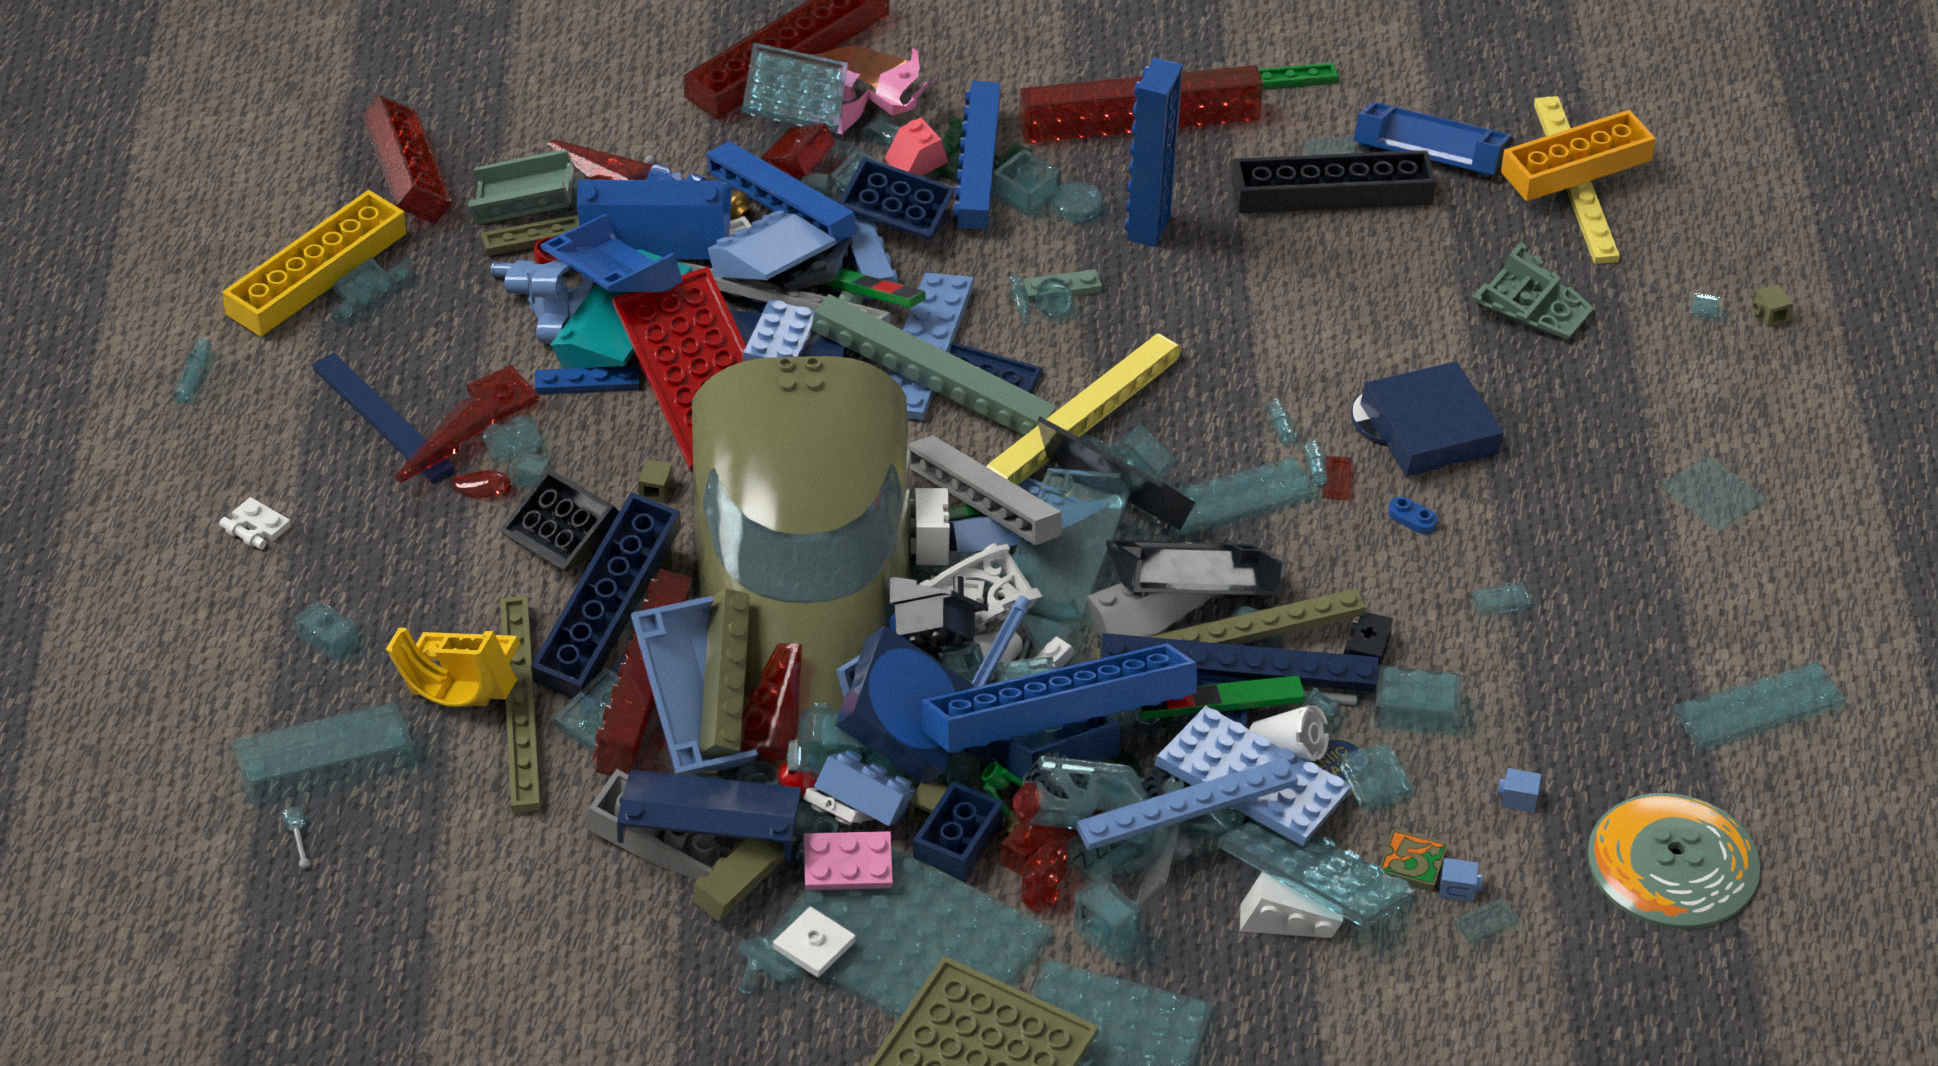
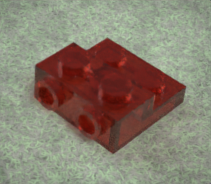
M1058 830L1023 864L1021 902L1030 910L1040 912L1046 905H1052L1058 896L1057 883L1066 874L1067 835Z

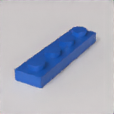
M638 366L535 370L536 395L639 390Z

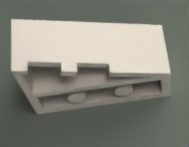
M915 488V499H910V515H915V518H910V534H915V538L910 539V554H916V565H948L950 528L948 524V488Z
M1262 871L1241 903L1240 931L1332 938L1343 922V895Z

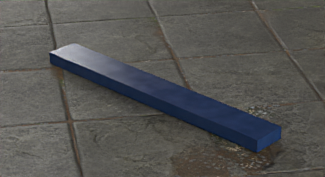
M334 352L312 363L313 370L432 484L454 472V465Z

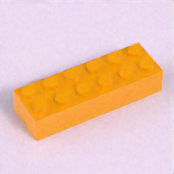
M1630 110L1505 149L1501 173L1527 202L1652 161L1656 138Z

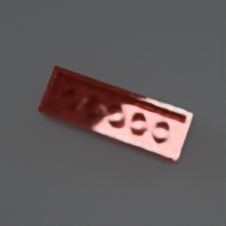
M378 94L362 113V117L394 205L403 210L404 213L408 212L422 221L427 220L436 224L450 207L452 201L418 111Z

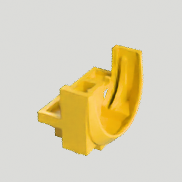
M398 628L386 648L411 694L422 695L428 700L441 705L454 707L487 706L490 699H506L518 680L510 665L512 658L521 645L517 636L495 635L493 631H485L483 635L423 632L415 644L407 628ZM431 660H439L441 666L435 664Z

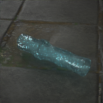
M205 338L196 340L193 351L186 358L185 370L173 394V398H176L175 401L178 403L186 404L189 402L200 372L207 365L206 359L212 344H209L210 341Z

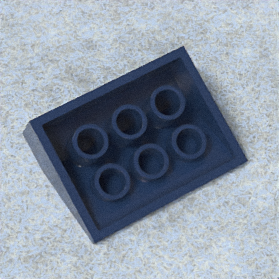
M863 156L838 203L853 211L855 215L931 240L945 224L952 210L956 188Z

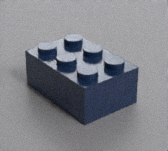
M952 781L913 840V862L964 883L1003 824L1004 801Z

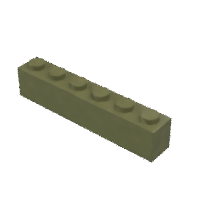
M724 588L714 595V601L709 608L699 751L700 755L714 759L736 754L740 751L750 594L729 588Z

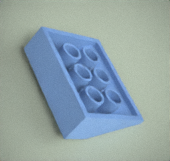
M775 211L770 213V217L767 219L754 221L749 228L736 230L734 232L735 235L718 239L716 241L717 244L708 248L715 277L768 280L836 245V239L796 214H785L784 211Z

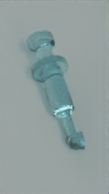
M1014 275L1009 279L1010 285H1013L1010 295L1015 299L1017 310L1022 315V326L1029 323V319L1026 316L1027 305L1025 301L1027 290L1020 285L1022 282L1021 277Z

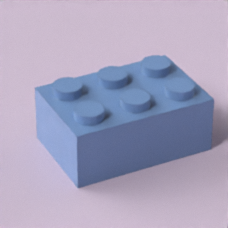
M851 750L828 756L814 785L815 788L888 826L905 818L909 809V800L917 790L911 786V781L901 776H896V778L886 773V768L876 763L867 764L861 760V755Z

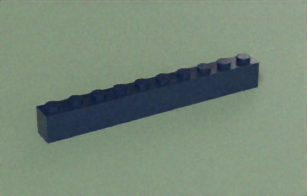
M1103 633L1100 641L1099 659L1168 643L1196 662V672L1248 678V681L1299 676L1302 686L1373 692L1377 685L1378 657Z

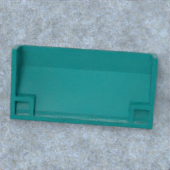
M641 249L636 250L653 261L662 258ZM677 262L681 275L693 272L692 267ZM597 283L594 285L550 344L562 368L626 365L635 351L612 304V298L629 292L608 291Z

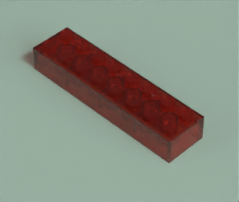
M660 569L657 578L650 581L648 595L650 596L648 600L644 599L641 611L689 601L692 577ZM635 628L633 630L634 640L629 641L626 649V663L622 662L618 672L620 680L618 684L614 683L611 691V705H606L603 714V727H598L595 737V743L597 744L593 760L597 761L596 772L612 776L616 769L629 775L630 770L633 769L656 703Z

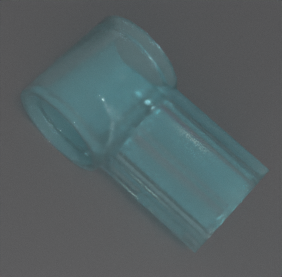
M878 113L870 119L861 134L867 143L878 145L880 142L891 145L901 126L892 124L888 117Z

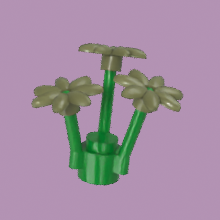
M991 762L983 770L981 778L986 782L983 789L991 794L992 797L1002 801L996 790H1005L1012 782L1020 787L1017 792L1023 794L1018 804L1023 805L1027 802L1030 810H1034L1037 807L1038 803L1035 800L1038 797L1036 795L1031 797L1029 792L1032 788H1026L1027 782L1010 773L998 762ZM1003 804L1005 822L1000 827L999 835L1007 832L1013 834L1016 826L1022 827L1025 825L1024 820L1030 816V813H1024V810L1021 809L1014 814L1013 811H1009L1007 806Z

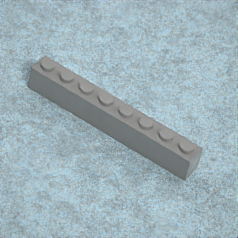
M934 435L909 443L911 470L941 488H948V492L1034 545L1061 536L1062 516L1061 511Z

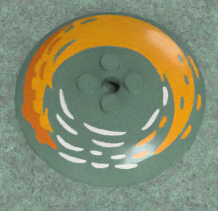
M1653 793L1627 799L1609 809L1599 819L1589 839V868L1603 894L1627 914L1661 927L1696 929L1724 922L1739 913L1749 903L1757 889L1760 878L1758 851L1744 827L1722 809L1703 800L1686 795ZM1670 849H1677L1681 851L1683 854H1672Z

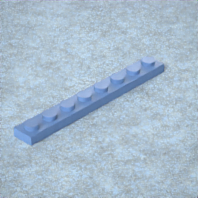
M1284 757L1077 821L1076 828L1087 850H1092L1297 786L1298 778L1288 759Z

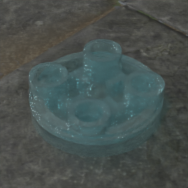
M1068 182L1058 187L1054 192V209L1061 216L1065 217L1069 223H1078L1080 220H1086L1101 213L1102 194L1098 188L1089 183Z

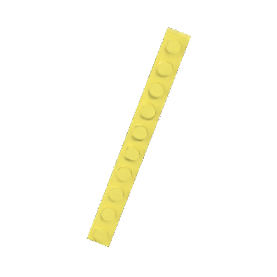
M1558 96L1535 98L1534 107L1546 136L1571 129ZM1591 181L1567 188L1566 191L1594 264L1619 262V252Z

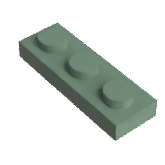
M1096 269L1023 279V289L1028 302L1102 293V284Z

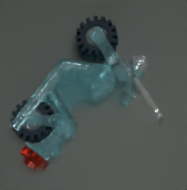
M1049 752L1044 756H1040L1028 770V773L1024 775L1022 780L1023 786L1014 795L1013 808L1016 810L1018 822L1077 830V821L1089 818L1095 809L1106 813L1192 785L1159 767H1156L1141 784L1131 766L1068 759L1065 755L1059 758V753L1054 752L1051 756ZM1079 774H1085L1083 777H1077ZM1179 822L1165 827L1159 826L1156 830L1124 839L1137 844L1145 841L1143 856L1125 863L1122 867L1123 872L1126 874L1145 868L1137 899V907L1144 909L1163 889L1168 878L1171 861L1174 859L1176 861H1184L1191 853L1192 843L1187 834L1178 833Z

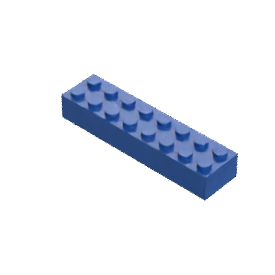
M1155 57L1149 67L1145 66L1141 82L1137 81L1134 89V96L1137 97V101L1134 104L1132 115L1136 116V119L1131 129V135L1134 136V140L1130 147V155H1133V159L1130 162L1128 172L1132 174L1127 188V192L1130 193L1126 205V211L1129 212V216L1125 223V230L1128 231V241L1151 247L1157 246L1171 218L1183 64Z

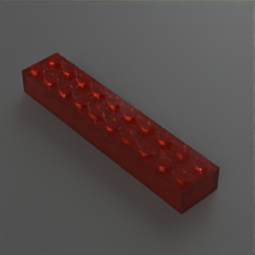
M808 0L684 74V97L718 120L790 76L798 62L817 54L831 51L888 16L890 0Z
M1257 65L1182 72L1178 128L1260 120L1263 81ZM1142 76L1020 88L1019 128L1023 142L1034 143L1131 133L1132 125L1136 119V116L1132 115L1134 104L1137 101V97L1134 96V89L1137 81L1141 82Z

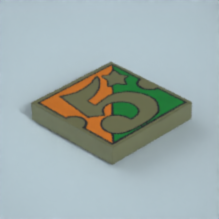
M1392 829L1378 870V877L1433 892L1448 843Z

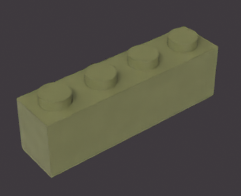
M794 837L793 847L797 839L796 837ZM746 839L744 842L742 840L738 841L726 859L721 857L715 863L709 875L703 874L694 885L696 890L692 901L719 922L785 860V846L783 843Z

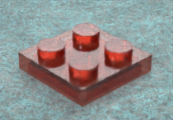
M512 365L467 384V392L493 422L539 402L538 393Z

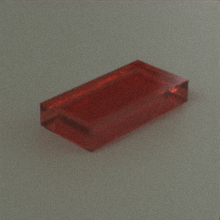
M1326 456L1323 498L1349 501L1352 458Z

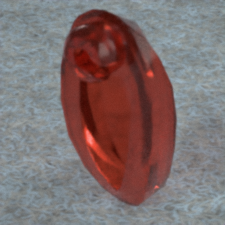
M483 470L450 479L453 490L471 498H486L499 493L507 494L512 488L510 478L506 474L495 470Z

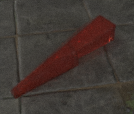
M556 139L549 141L547 144L555 151L567 149L574 166L590 180H646L654 166L649 163Z
M481 393L459 402L395 474V479L402 483L459 452V444L498 422L499 406Z

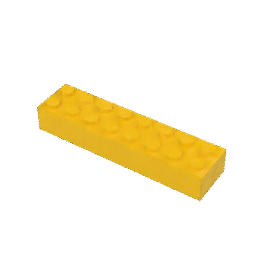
M367 190L222 291L225 314L262 337L406 234L404 211L372 191Z

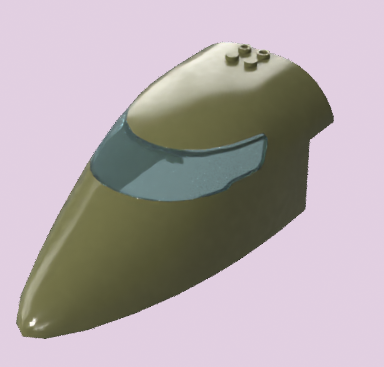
M837 356L759 358L732 365L716 373L702 385L692 400L695 546L700 597L714 596L724 588L750 594L742 723L762 755L777 770H779L783 763H789L798 772L808 770L809 776L816 779L819 777L828 756L842 751L846 752L847 750L859 754L864 744L835 726L844 701L836 669L861 654L866 638L884 625L889 628L890 617L895 613V605L890 604V578L910 579V462L907 401L904 391L891 376L869 363L856 359Z

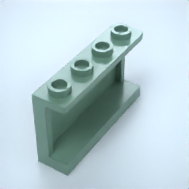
M563 149L475 167L474 174L478 180L476 199L469 200L468 208L475 223L484 224L569 207L571 205L575 166L568 150Z

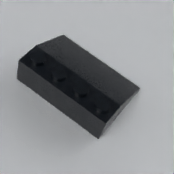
M548 468L499 531L565 572H568L595 555L620 511L614 505Z

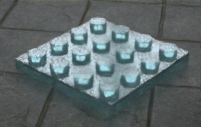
M753 43L741 112L837 133L848 63Z

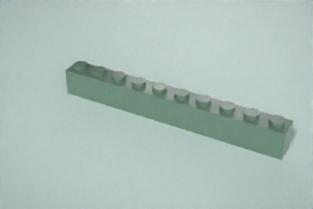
M830 294L814 312L811 326L812 331L1024 436L1038 426L1037 420L1039 416L1047 419L1055 412V405Z

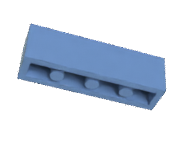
M855 215L857 219L856 234L852 235V246L847 248V256L853 271L898 283L896 270L891 269L890 256L884 252L883 239L877 235L876 222Z

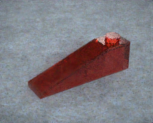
M778 643L761 672L763 679L756 691L751 690L747 697L750 701L742 714L739 752L756 749L758 753L756 757L762 759L790 760L797 736L802 644Z

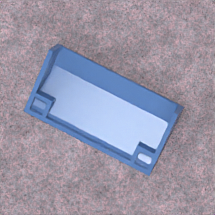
M713 596L631 613L675 774L726 770L751 764L758 755L756 749L748 750L742 727L739 752L715 759L700 755L709 608L714 601Z

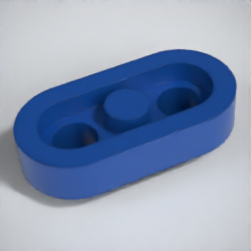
M1396 497L1389 502L1388 515L1392 520L1420 534H1429L1436 529L1437 515L1433 511L1406 497Z

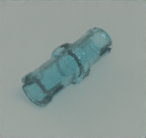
M1273 399L1275 408H1273L1271 401L1267 404V410L1272 418V428L1277 431L1280 443L1289 445L1288 436L1292 443L1296 440V435L1291 427V417L1285 412L1283 402L1279 399Z
M1309 441L1304 445L1306 447L1304 448L1306 454L1305 465L1307 470L1310 471L1312 483L1322 485L1327 481L1326 478H1328L1325 470L1326 459L1321 453L1320 444L1317 441Z

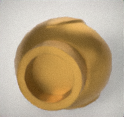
M736 190L735 194L731 196L730 220L744 216L748 219L753 212L749 206V197L743 191Z

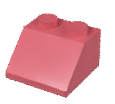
M922 118L912 120L907 125L899 128L885 156V160L890 166L919 176L948 163L941 139Z

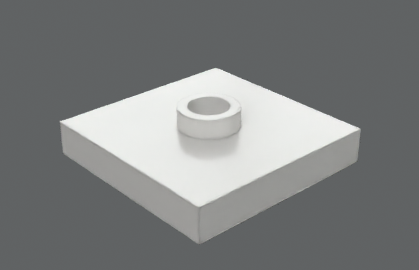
M810 906L773 941V949L819 978L856 942V935Z

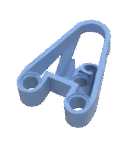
M517 260L515 263L494 261L491 266L493 278H505L504 284L507 293L525 294L530 303V310L535 313L539 320L537 325V339L539 343L551 344L558 332L562 330L595 284L594 281L582 275L580 286L567 289L561 274L573 268L560 260L547 264H534L533 261Z

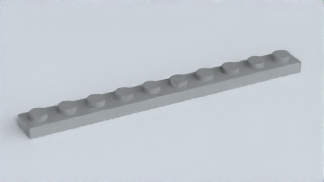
M676 260L681 264L692 267L693 271L705 268L704 266ZM709 268L719 290L729 292L734 297L745 296L752 298L754 302H768L769 299L774 301L780 300L786 304L807 307L814 311L826 298V296L801 290L785 292L777 284L757 279L715 277L713 269ZM846 302L887 323L890 322L891 312Z

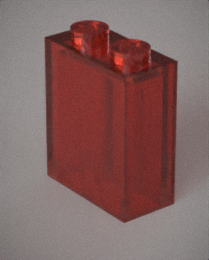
M826 123L790 127L760 159L793 178L806 176L836 142Z

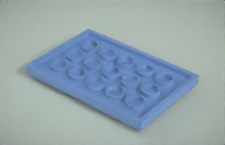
M1207 706L1157 755L1154 763L1159 768L1193 786L1286 757L1298 778L1297 786L1230 807L1301 846L1305 845L1346 798L1352 785L1343 781L1340 777L1326 772L1312 762L1295 757L1294 753L1288 749H1280L1265 736L1258 735L1245 728L1241 723L1234 722L1220 714L1217 710L1210 709Z

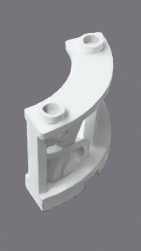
M995 543L991 544L982 552L957 563L931 581L925 580L920 583L923 586L953 590V584L951 588L948 584L953 582V577L962 576L964 577V582L966 579H978L993 584L987 597L988 611L975 613L974 636L986 629L984 624L990 620L993 621L996 617L999 622L1006 619L1012 604L1016 603L1020 595L1030 600L1026 610L1030 609L1043 597L1037 588H1031L1008 552L1010 550L1008 544L999 546ZM997 562L1000 567L994 569L990 565ZM1001 569L1003 570L1004 574L1006 575V576L1003 577V578H1000V577H999L1000 574H1001ZM999 589H1002L999 591V595H1002L1004 599L996 600L994 594ZM943 646L941 647V649L943 651H948L949 646Z

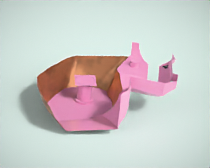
M857 45L846 46L817 54L798 62L789 76L785 99L793 116L799 123L843 134L861 117L863 112L870 108L873 102L892 116L914 109L919 96L928 85L936 83L938 75L933 81L925 82L911 96L909 103L903 106L899 100L901 93L919 76L918 51L912 48L911 61ZM829 79L839 83L836 97L844 102L855 98L853 84L856 79L863 80L876 89V93L868 89L860 99L853 103L842 105V118H831L804 112L805 90Z

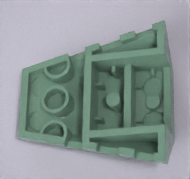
M1520 242L1508 256L1505 266L1489 285L1484 283L1471 300L1530 328L1569 339L1594 308L1570 286L1566 288L1560 282L1561 277L1555 272L1550 273L1542 266L1543 261L1537 255L1533 257L1526 251L1527 246Z

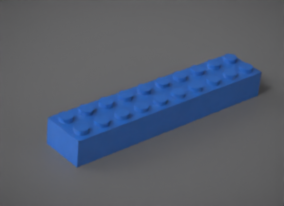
M1166 643L921 700L922 732L948 752L958 753L963 751L964 748L972 746L983 747L993 741L1012 740L1015 736L1023 734L1033 735L1037 734L1040 730L1048 728L1059 729L1063 725L1073 722L1084 723L1094 717H1109L1113 713L1120 711H1134L1137 707L1145 705L1154 706L1170 699H1184L1185 696L1196 693V662Z

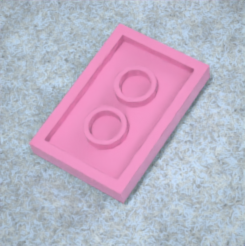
M891 832L804 834L805 890L892 888Z

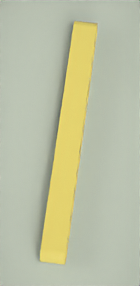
M1156 334L1046 420L1078 437L1082 436L1171 366L1179 358L1181 346L1161 334ZM1039 426L1035 427L991 461L987 468L1018 486L1051 459L1046 456Z

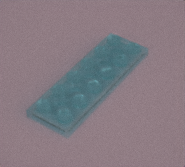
M1289 457L1176 490L1196 503L1181 530L1171 526L1168 531L1173 539L1316 498L1318 490L1296 457Z
M1816 661L1676 704L1672 712L1697 748L1703 750L1844 706L1846 698L1821 664Z

